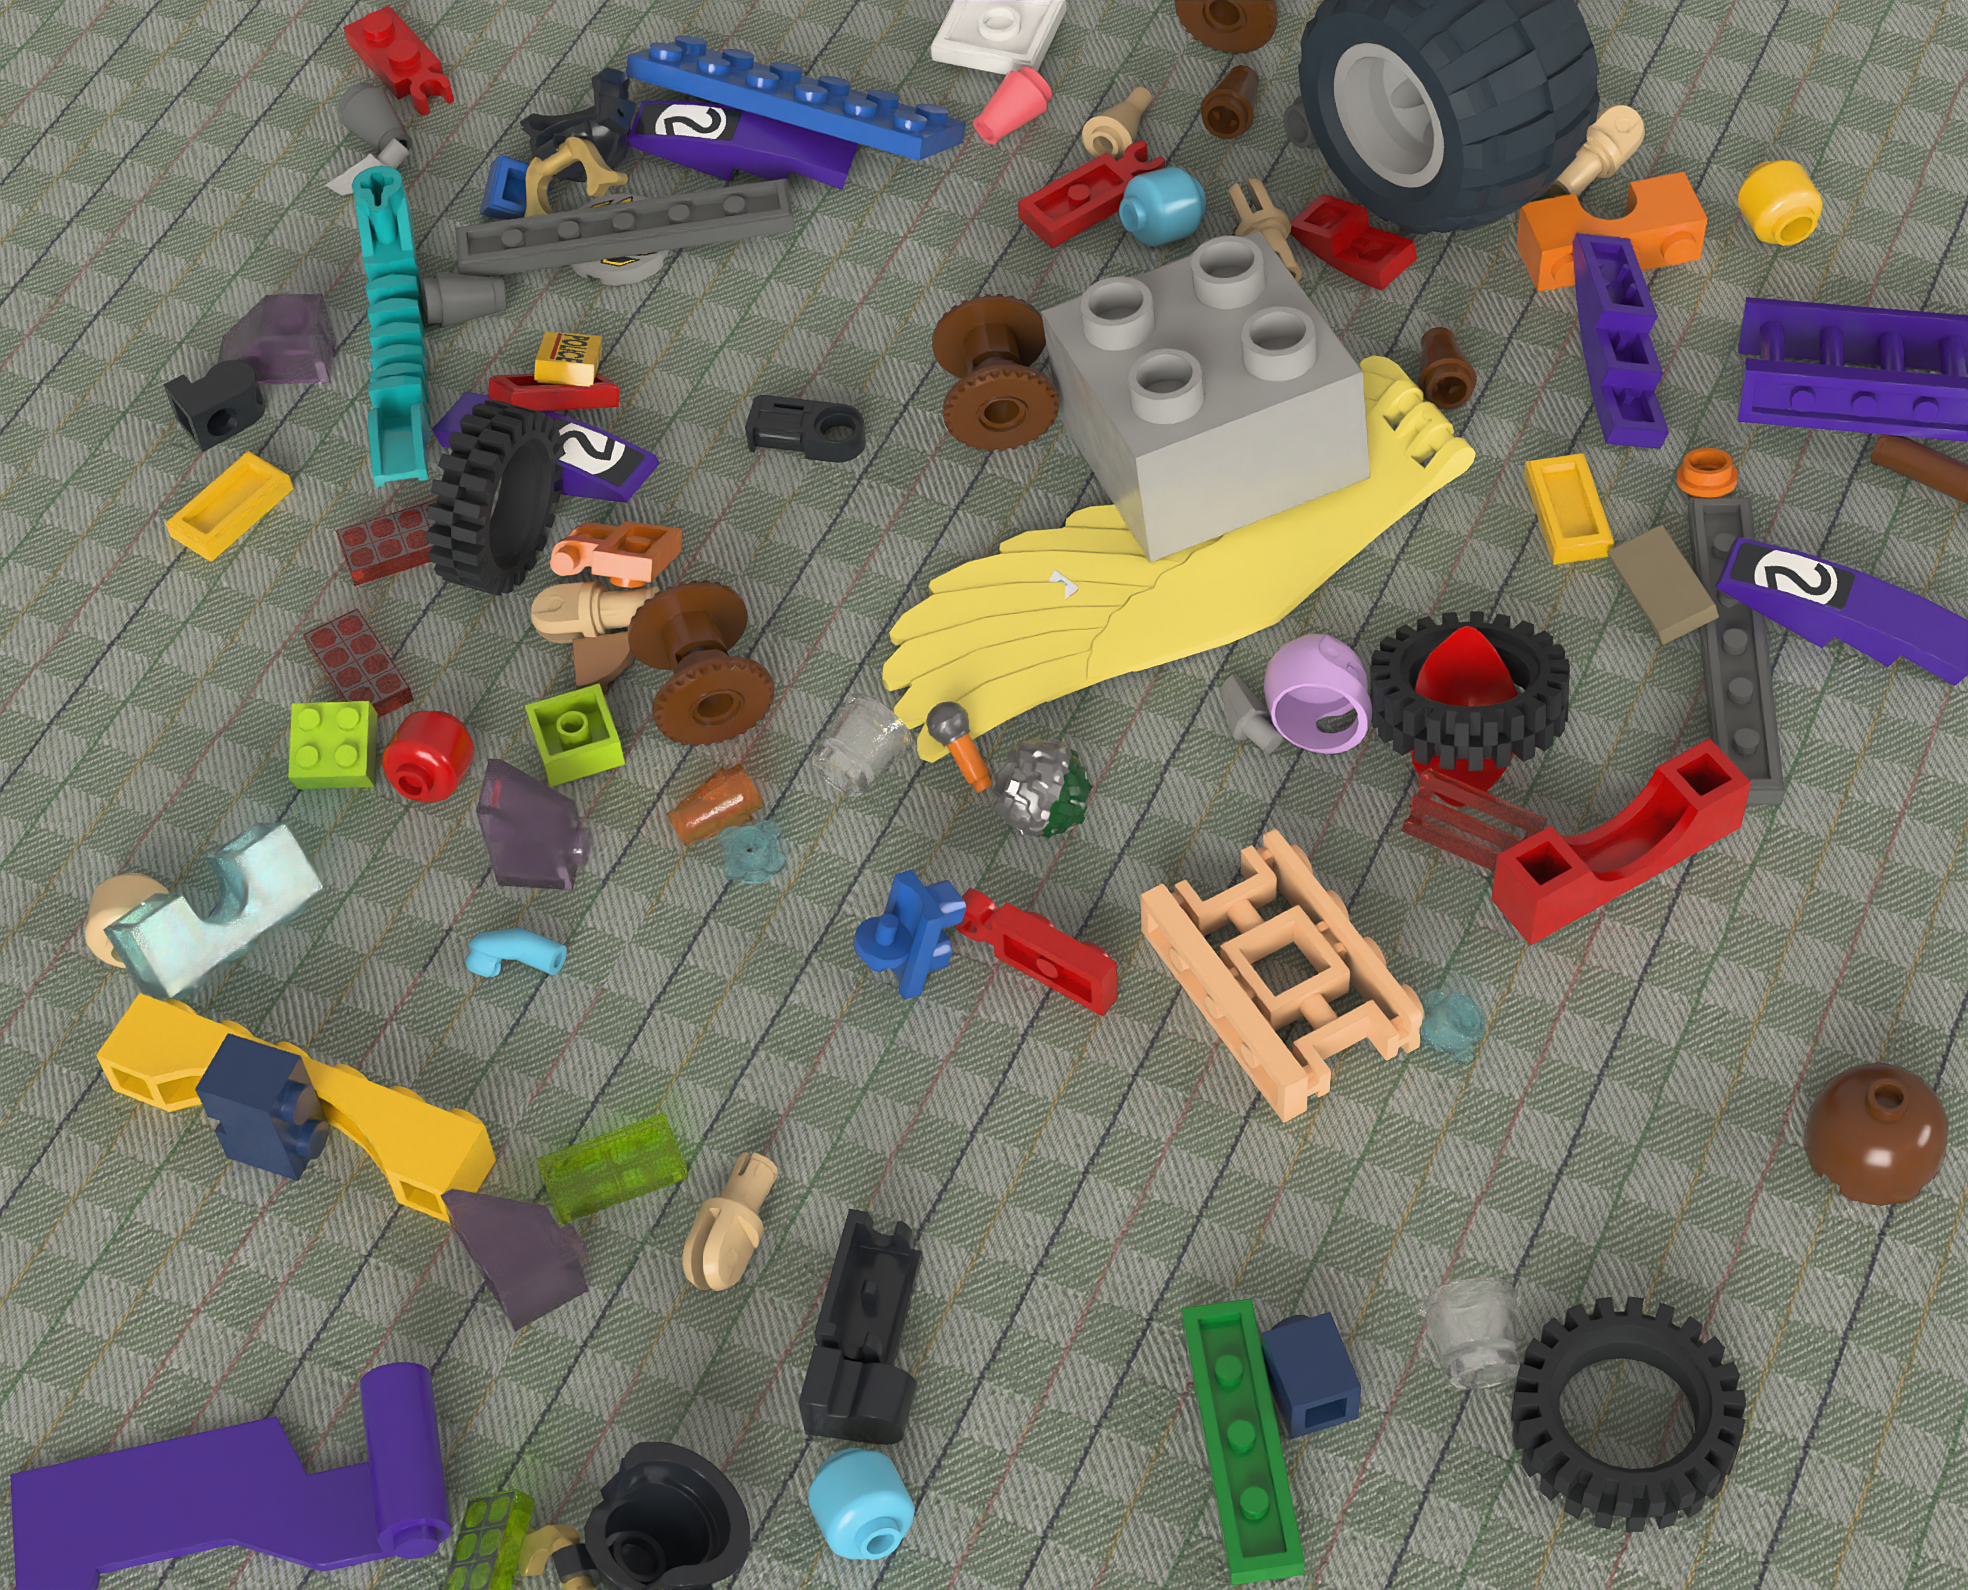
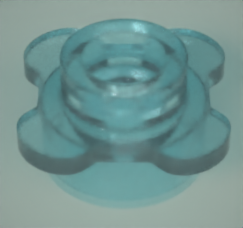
M764 820L757 826L750 825L742 828L729 826L723 829L718 836L719 846L726 851L727 860L722 865L724 875L734 881L746 884H759L781 872L786 865V858L778 850L777 841L781 837L780 826L773 821ZM749 848H757V850L752 852L746 851Z
M1439 989L1429 991L1424 996V1003L1427 1007L1426 1017L1419 1027V1034L1422 1040L1429 1047H1433L1441 1052H1448L1457 1064L1465 1065L1469 1063L1475 1056L1472 1044L1479 1041L1485 1033V1020L1480 1008L1470 997L1462 993H1452L1446 996Z

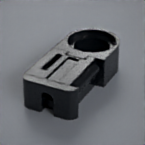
M758 395L753 400L745 425L748 449L755 453L756 447L805 452V458L810 460L839 463L856 458L862 453L866 445L863 416L856 408L847 404ZM835 426H846L854 431L851 436L843 440H831L823 435L828 429Z

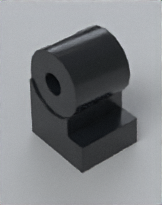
M227 360L220 362L210 368L205 377L193 383L183 374L163 384L176 420L202 452L242 432L245 428L257 422L265 412L266 404L255 371L251 365L244 361Z
M814 1345L798 1402L805 1434L881 1445L898 1443L904 1436L917 1382L908 1372L898 1367L884 1363L863 1364L862 1362L845 1360L842 1350Z

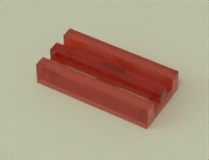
M1428 769L1422 772L1418 783L1421 785L1418 794L1413 796L1410 808H1412L1410 816L1405 819L1401 831L1495 872L1496 859L1499 852L1425 821L1426 815L1506 850L1543 830L1547 818L1433 769ZM1435 791L1526 830L1524 839L1433 801Z

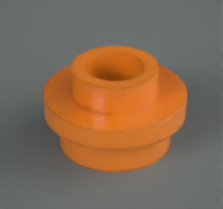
M1699 448L1685 455L1683 463L1677 469L1676 482L1682 491L1693 498H1721L1736 488L1738 471L1732 465V457L1727 452L1716 448Z

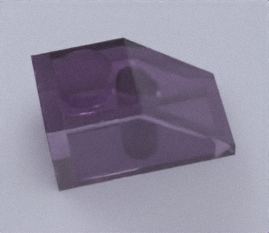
M323 294L265 295L222 337L218 363L227 360L247 362L253 367L259 385L330 383L336 338Z
M489 759L476 813L498 886L573 890L578 865H587L591 848L590 830L588 827H581L575 801L502 759Z
M451 1189L440 1195L453 1231L514 1331L523 1328L589 1291L581 1264L590 1260L580 1236L571 1223L560 1228L545 1205L458 1189Z

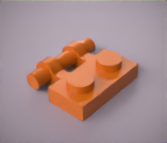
M624 521L619 527L596 522L582 523L555 545L551 553L550 566L553 572L560 576L575 575L588 566L591 567V574L610 577V583L616 586L642 587L647 582L651 583L681 553L683 529Z

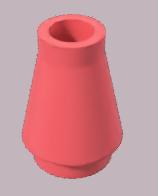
M1022 66L1018 71H1009L983 111L973 120L976 132L989 144H997L1006 135L1047 111V103L1052 99L1049 85L1038 72L1028 66Z

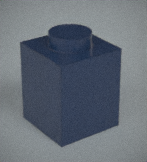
M1331 1312L1311 1318L1307 1315H1294L1281 1320L1271 1330L1262 1332V1352L1269 1386L1290 1439L1359 1418L1361 1384Z

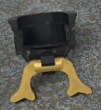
M609 67L595 74L591 80L595 105L590 108L556 116L532 113L520 121L523 127L522 130L531 137L529 142L533 157L526 172L527 203L524 217L554 213L547 198V187L554 176L560 181L566 179L575 182H587V194L599 198L604 197L610 186L627 183L628 177L625 173L614 171L625 159L629 150L630 142L628 141V135L636 108L635 102L628 100L630 79L627 74Z
M640 1442L634 1445L626 1453L625 1457L621 1459L619 1472L600 1490L603 1501L592 1509L584 1526L585 1543H580L578 1532L573 1526L568 1524L546 1525L537 1531L530 1525H513L508 1529V1537L519 1553L520 1575H541L549 1556L552 1555L563 1590H597L595 1587L600 1582L608 1590H713L712 1583L729 1577L741 1566L750 1545V1524L747 1511L740 1495L729 1479L715 1465L701 1455L685 1447L666 1442Z

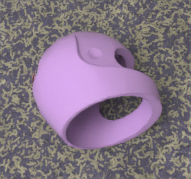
M1310 633L1285 643L1268 662L1264 675L1265 701L1272 722L1278 732L1298 747L1323 754L1347 751L1359 744L1365 737L1372 720V704L1367 693L1368 679L1365 667L1358 655L1349 646L1328 634ZM1354 708L1358 713L1354 723L1341 732L1323 733L1316 726V722L1323 717L1341 716Z

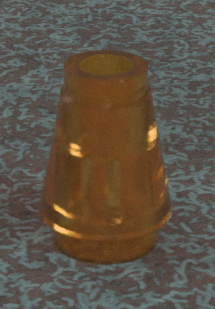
M738 763L728 770L721 766L676 805L675 809L666 813V816L684 846H687L695 840L699 841L754 821L755 819L752 814L764 808L765 805L746 771Z

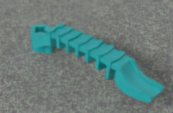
M373 166L361 171L354 178L352 190L355 199L363 265L369 282L365 285L370 307L367 308V314L372 331L369 332V340L373 353L370 354L373 371L370 372L371 384L368 385V392L373 409L368 410V433L372 476L375 487L378 488L384 487L385 482L416 477H418L419 481L429 480L427 440L431 439L429 427L431 425V417L427 405L430 403V396L426 381H429V374L424 359L427 358V350L423 334H426L421 314V311L424 310L419 290L421 288V277L414 241L413 217L399 171L389 166Z

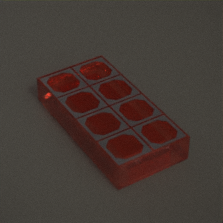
M437 499L336 531L354 586L430 563L428 552L434 544L427 543L426 531L435 524V521L427 519L428 505L437 503Z
M358 608L303 634L308 650L342 702L369 701L378 713V719L414 701L409 685Z

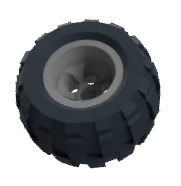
M1324 0L1318 6L1315 17L1306 23L1300 41L1302 53L1301 63L1298 64L1300 92L1306 118L1317 146L1343 186L1363 206L1385 222L1391 221L1396 223L1406 232L1427 235L1432 231L1447 233L1457 229L1465 231L1494 223L1541 196L1577 157L1576 153L1587 142L1588 127L1596 123L1600 103L1597 90V75L1600 73L1594 45L1584 18L1574 0Z

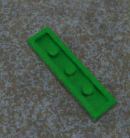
M1252 1298L1181 1308L1182 1327L1230 1585L1304 1575L1305 1561Z

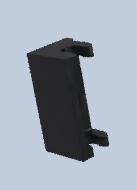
M849 1209L814 1332L816 1344L821 1347L842 1350L845 1360L862 1362L863 1364L884 1363L894 1366L923 1258L922 1251L915 1250L913 1233L906 1223L897 1221L894 1234L885 1235L873 1229L874 1221L867 1211Z

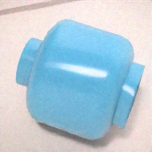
M1166 167L1139 174L1128 182L1124 191V198L1120 203V218L1125 229L1132 232L1134 237L1142 244L1160 246L1186 239L1196 233L1201 219L1206 213V196L1203 187L1197 179L1191 177L1181 168Z
M849 1448L831 1455L821 1464L809 1487L808 1504L827 1544L835 1554L846 1559L874 1560L889 1555L898 1547L914 1521L915 1506L897 1469L888 1456L878 1451Z

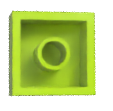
M600 683L525 705L530 729L550 787L625 765L621 743Z
M369 701L292 703L288 778L297 789L375 787L378 713Z

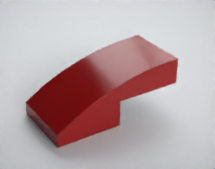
M1321 194L1290 222V234L1313 254L1349 277L1381 291L1417 260L1413 240L1371 227L1365 207L1326 194Z

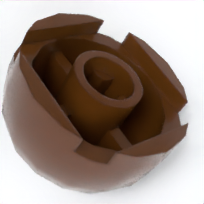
M1881 1062L1849 1067L1827 1081L1810 1107L1806 1120L1803 1145L1811 1168L1820 1178L1824 1172L1831 1181L1840 1185V1194L1852 1201L1878 1206L1890 1205L1911 1200L1919 1195L1923 1186L1936 1178L1946 1156L1949 1121L1940 1098L1920 1076L1901 1066Z

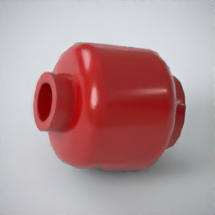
M421 710L408 715L400 724L384 749L382 767L388 781L402 796L418 802L437 803L448 799L458 788L473 763L475 747L466 727L455 716L444 711Z

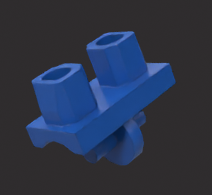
M912 869L895 874L884 914L881 917H873L861 922L856 929L853 943L855 952L873 971L881 972L885 969H891L898 978V992L904 1000L919 996L922 993L928 972L949 965L953 951L950 939L943 931V928L962 923L966 911L965 901L949 880L924 886Z

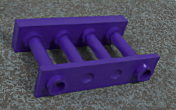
M1746 297L1738 353L1760 355V359L1746 358L1738 404V422L1968 442V377H1966V373H1968V315ZM1784 357L1820 360V364L1784 361ZM1844 362L1880 365V369L1847 367L1844 365ZM1905 368L1941 370V374L1906 372Z

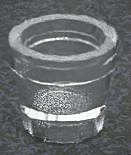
M857 692L848 695L837 711L836 719L810 758L816 771L829 784L852 797H859L894 762L903 760L914 743L908 728L891 710L877 700Z
M1494 1277L1460 1280L1441 1286L1429 1292L1422 1299V1305L1419 1307L1418 1312L1422 1317H1425L1426 1325L1432 1329L1449 1384L1453 1387L1460 1389L1491 1387L1507 1382L1517 1376L1520 1362L1515 1312L1517 1307L1521 1305V1299L1515 1296L1513 1284L1509 1281Z

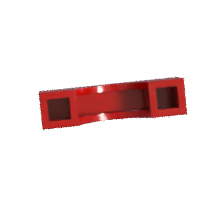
M1709 738L1658 766L1639 795L1619 814L1601 826L1580 835L1563 836L1558 834L1550 825L1499 853L1496 859L1491 900L1525 940L1532 945L1740 829L1751 781Z

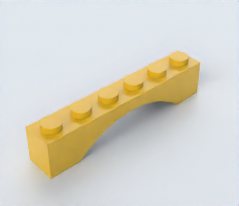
M139 993L96 1054L113 1090L168 1112L202 1104L195 1088L228 1033L299 1055L303 1060L328 1124L343 1131L366 1150L386 1176L397 1202L456 1226L496 1161L486 1127L473 1114L458 1108H453L449 1112L430 1105L417 1093L402 1086H393L392 1089L378 1085L368 1081L362 1073L348 1065L335 1064L332 1067L313 1060L302 1049L291 1043L278 1042L277 1045L261 1040L254 1037L250 1031L236 1022L222 1020L221 1023H217L199 1016L191 1007L176 999L168 998L163 1002Z

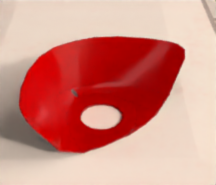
M1470 626L1457 629L1430 653L1418 674L1414 690L1416 693L1433 701L1469 707L1492 705L1518 696L1509 670L1493 645L1480 631ZM1414 749L1411 750L1412 763L1422 784L1446 804L1453 807H1465L1481 798L1502 777L1507 767L1497 769L1492 758L1483 759L1482 771H1469V759H1457L1454 770L1440 768V756L1434 755L1430 762L1425 765L1414 761ZM1513 752L1511 753V760L1513 759V756H1514V753H1513Z

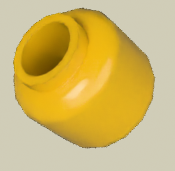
M1792 160L1760 163L1749 172L1738 191L1737 203L1756 237L1767 244L1788 246L1801 242L1814 231L1822 213L1823 200L1803 166Z

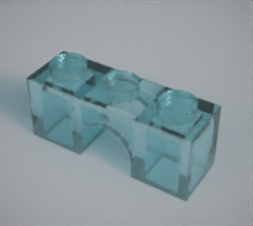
M256 822L206 857L219 879L221 888L219 903L207 919L202 921L195 915L183 894L154 893L103 929L142 994L171 997L172 999H179L191 994L206 982L207 978L204 973L222 960L223 962H231L244 956L257 945L258 942L255 936L272 924L274 926L286 924L300 916L307 909L308 906L305 900L321 890L323 886L286 823Z

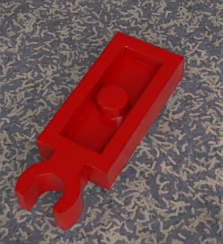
M389 5L343 27L349 46L398 100L411 94L415 110L424 116L430 114L427 102L428 97L441 96L448 104L454 102L449 79L443 74L440 60Z
M1138 141L1129 145L1124 152V157L1117 161L1106 152L1018 201V217L1049 247L1054 248L1118 212L1128 182L1139 174L1165 168V159L1160 156L1151 162L1145 163L1148 158L1147 143L1144 141Z
M968 888L964 893L962 899L965 901L966 911L962 923L956 924V929L969 939L978 942L985 941L993 945L994 957L1102 1017L1117 1000V963L1101 947L1091 942L1081 943L1057 930L1050 920L1039 913H1026L1008 902L1000 909L988 896L973 888Z

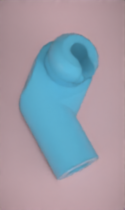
M523 928L479 932L468 943L471 951L466 957L465 965L469 971L484 977H494L500 972L502 959L517 960L553 976L562 968L566 959L567 949L566 946Z

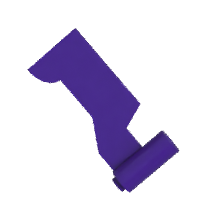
M396 1362L376 1367L361 1378L359 1387L368 1462L307 1474L279 1420L275 1416L10 1474L16 1590H96L100 1574L229 1545L242 1546L319 1571L335 1570L393 1556L415 1559L432 1554L438 1549L439 1544L450 1536L452 1529L432 1379L429 1369L417 1363Z

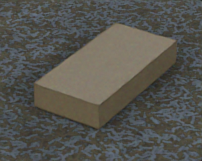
M1663 524L1607 551L1611 565L1662 645L1719 618L1715 603Z

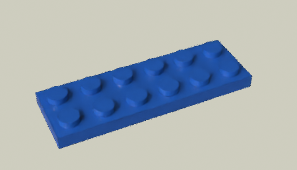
M679 35L675 37L674 42L651 43L649 49L628 55L626 67L628 77L920 161L963 142L966 122L948 117L949 110L933 104H917L915 108L899 103L900 97L892 92L868 90L866 94L850 89L851 83L842 78L820 76L817 80L803 76L802 68L793 64L774 62L768 66L754 62V54L743 50L724 49L723 52H718L706 48L707 41L698 37Z

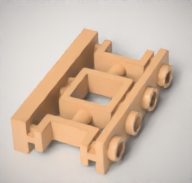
M1275 828L1263 834V847L1256 850L1251 845L1241 850V874L1246 880L1204 902L1186 879L1174 885V893L1172 894L1163 883L1141 894V931L1282 1122L1285 1123L1307 1111L1308 1096L1315 1093L1319 1098L1330 1092L1331 1070L1323 1061L1366 1037L1370 1039L1386 1061L1398 1054L1399 1047L1407 1054L1419 1048L1424 1009L1414 990L1407 984L1400 986L1388 971L1384 955L1376 942L1368 936L1362 938L1350 923L1348 911L1338 894L1333 890L1325 891L1313 876L1312 866L1304 851L1296 844L1290 846ZM1278 888L1292 908L1265 922L1256 909L1275 900ZM1232 922L1241 935L1220 945L1219 958L1204 936ZM1295 942L1319 974L1274 996L1250 964ZM1350 981L1366 1003L1338 1017L1328 1003L1348 993ZM1304 1016L1314 1031L1293 1042L1292 1055L1275 1031Z

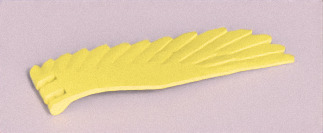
M1376 355L1364 358L1359 365L1363 371L1370 478L1151 563L1115 505L1090 506L1073 512L1066 518V525L1063 528L1026 531L1000 543V554L967 562L931 580L928 586L930 597L902 614L890 630L891 642L895 646H901L883 665L882 680L884 687L888 691L910 687L894 707L896 726L913 729L924 724L917 738V752L920 759L933 763L950 753L947 746L944 747L942 743L930 736L926 725L928 713L939 703L952 701L959 703L966 710L971 731L968 734L973 740L1001 723L1041 703L1052 701L1131 671L1136 672L1226 645L1272 626L1288 615L1337 570L1394 522L1435 491L1467 471L1474 462L1476 453L1464 438L1453 436V425L1433 403L1423 402V391L1407 376L1398 364L1386 357ZM1401 421L1399 426L1394 431L1392 429V426ZM1436 453L1425 468L1420 465V463ZM1055 569L1078 587V591L1065 599L1066 582H1048Z

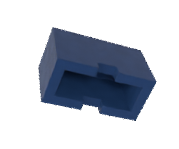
M228 1033L195 1088L207 1116L220 1121L215 1129V1133L228 1159L299 1181L310 1159L315 1160L322 1153L329 1134V1124L303 1060L299 1055Z

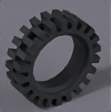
M489 399L485 400V404L478 403L473 406L472 415L465 414L460 420L462 433L453 431L448 440L452 453L451 455L442 453L438 464L444 470L442 480H433L431 493L438 494L437 503L428 505L427 519L435 521V524L426 531L427 543L434 544L428 554L430 562L436 563L434 571L438 576L443 577L442 580L501 596L502 593L508 594L512 592L514 585L520 586L525 580V570L532 571L537 563L534 550L543 551L547 539L542 534L545 526L552 528L555 515L549 514L551 503H559L561 490L555 489L554 484L563 478V467L556 464L563 455L562 444L556 443L560 437L558 427L552 426L554 420L550 416L535 410ZM502 476L498 500L491 517L495 493Z
M1470 611V622H1459L1456 612L1442 613L1441 625H1436L1430 616L1417 619V631L1406 624L1397 628L1396 639L1386 636L1380 642V651L1374 650L1371 657L1370 700L1372 704L1371 722L1373 728H1378V736L1384 743L1393 740V750L1402 756L1414 749V761L1427 765L1434 755L1440 756V768L1454 770L1457 759H1469V771H1482L1483 759L1492 758L1497 769L1511 766L1512 752L1521 761L1525 762L1535 757V747L1543 751L1553 745V737H1561L1565 730V722H1568L1570 664L1569 659H1565V650L1561 644L1553 645V636L1545 630L1534 635V624L1522 620L1513 629L1510 628L1511 616L1497 614L1493 623H1484V612ZM1470 626L1480 631L1493 645L1509 670L1513 683L1522 687L1525 692L1508 701L1492 705L1469 707L1433 701L1416 693L1413 689L1416 686L1418 674L1430 653L1457 629Z
M1629 1296L1625 1311L1615 1312L1612 1297L1596 1299L1594 1312L1591 1315H1587L1581 1303L1568 1308L1564 1325H1561L1555 1317L1543 1326L1541 1341L1533 1338L1525 1351L1524 1363H1520L1511 1411V1421H1514L1512 1437L1515 1450L1524 1449L1521 1465L1529 1478L1537 1473H1540L1542 1476L1539 1491L1550 1501L1559 1493L1567 1497L1564 1512L1579 1519L1584 1507L1597 1512L1594 1526L1610 1530L1613 1516L1626 1518L1627 1532H1643L1646 1518L1655 1517L1659 1529L1675 1525L1678 1511L1683 1510L1686 1516L1690 1518L1702 1510L1706 1495L1713 1500L1722 1490L1726 1475L1730 1476L1744 1431L1746 1419H1742L1746 1407L1745 1391L1736 1390L1740 1374L1734 1361L1722 1365L1725 1347L1717 1337L1714 1336L1705 1344L1699 1340L1703 1327L1700 1322L1689 1316L1680 1328L1672 1323L1674 1307L1660 1302L1656 1317L1642 1314L1644 1298ZM1625 1358L1645 1362L1662 1370L1677 1382L1688 1397L1695 1422V1434L1685 1449L1670 1461L1654 1467L1628 1469L1609 1465L1592 1457L1581 1448L1565 1427L1560 1412V1395L1569 1380L1586 1366L1602 1360Z

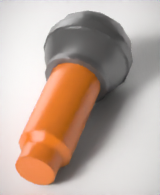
M952 701L942 702L934 706L926 719L930 736L942 743L944 747H948L968 784L973 785L977 793L993 785L989 777L990 771L968 734L971 731L966 710L959 703Z

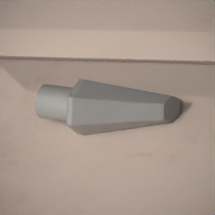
M393 138L377 158L369 153L366 158L325 185L341 196L353 193L352 182L361 171L373 166H389L397 169L410 151Z
M1232 674L1223 682L1220 690L1232 736L1242 741L1249 738L1266 754H1270L1280 746L1283 736L1267 721L1269 710L1237 674Z

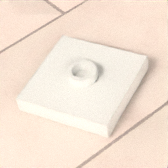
M954 0L931 45L932 61L1007 75L1011 70L1018 71L1022 66H1028L1037 72L1066 13V0Z

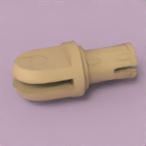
M1612 104L1599 111L1596 123L1588 127L1587 142L1578 150L1574 161L1546 190L1547 194L1551 198L1573 193L1578 196L1596 177L1610 178L1614 176L1639 148L1644 139V121L1636 110L1628 105Z
M1247 178L1248 189L1257 211L1255 213H1252L1238 183L1230 186L1228 190L1230 204L1239 225L1235 231V236L1242 237L1259 230L1298 282L1302 277V269L1297 264L1286 241L1291 232V223L1286 213L1281 209L1274 208L1263 183L1258 178Z
M601 581L557 584L544 589L536 596L530 609L532 623L538 634L545 640L559 644L573 643L572 639L598 637V635L610 634L612 629L628 627L632 616L636 614L637 608L642 607L646 599L655 597L654 594L659 592V588L649 587L635 590L609 591Z
M747 1152L740 1154L720 1197L709 1198L702 1202L695 1222L686 1238L682 1254V1264L686 1278L696 1288L701 1290H710L712 1288L714 1291H721L732 1288L742 1277L752 1253L757 1248L765 1230L758 1215L759 1210L778 1176L777 1167L765 1156L753 1153L748 1166H746L750 1157Z

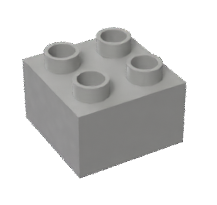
M1259 230L1242 237L1220 236L1210 239L1201 244L1191 256L1132 278L1110 277L1100 280L1087 288L1081 297L1041 311L1052 380L1057 389L1060 402L1058 416L1150 563L1370 478L1363 371Z

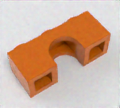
M1683 171L1630 182L1625 217L1607 220L1590 215L1582 208L1575 193L1529 202L1520 208L1516 246L1537 292L1575 285L1572 241L1576 233L1630 239L1640 269L1644 271L1701 259L1707 216Z

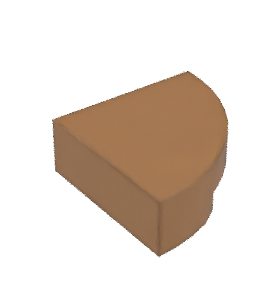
M628 632L572 639L577 690L600 683L602 692L609 689V682L620 675L624 669L630 668L635 656L628 642Z

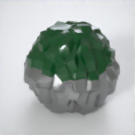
M1033 738L1030 741L1015 742L1007 754L1010 760L997 773L996 783L992 792L998 799L993 803V809L1004 818L1007 824L1013 826V829L1018 831L1019 836L1029 835L1050 838L1053 835L1065 833L1068 828L1074 825L1082 824L1085 820L1086 802L1093 786L1089 782L1087 769L1081 766L1077 751L1070 749L1065 742L1055 738H1050L1048 741Z

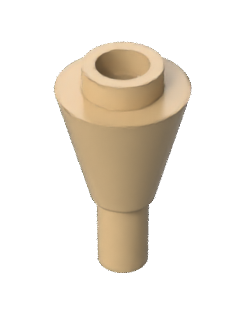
M1136 87L1124 102L1115 105L1086 122L1082 130V139L1087 151L1094 158L1106 152L1116 161L1124 157L1126 148L1135 142L1141 114L1152 101L1151 93L1144 87Z

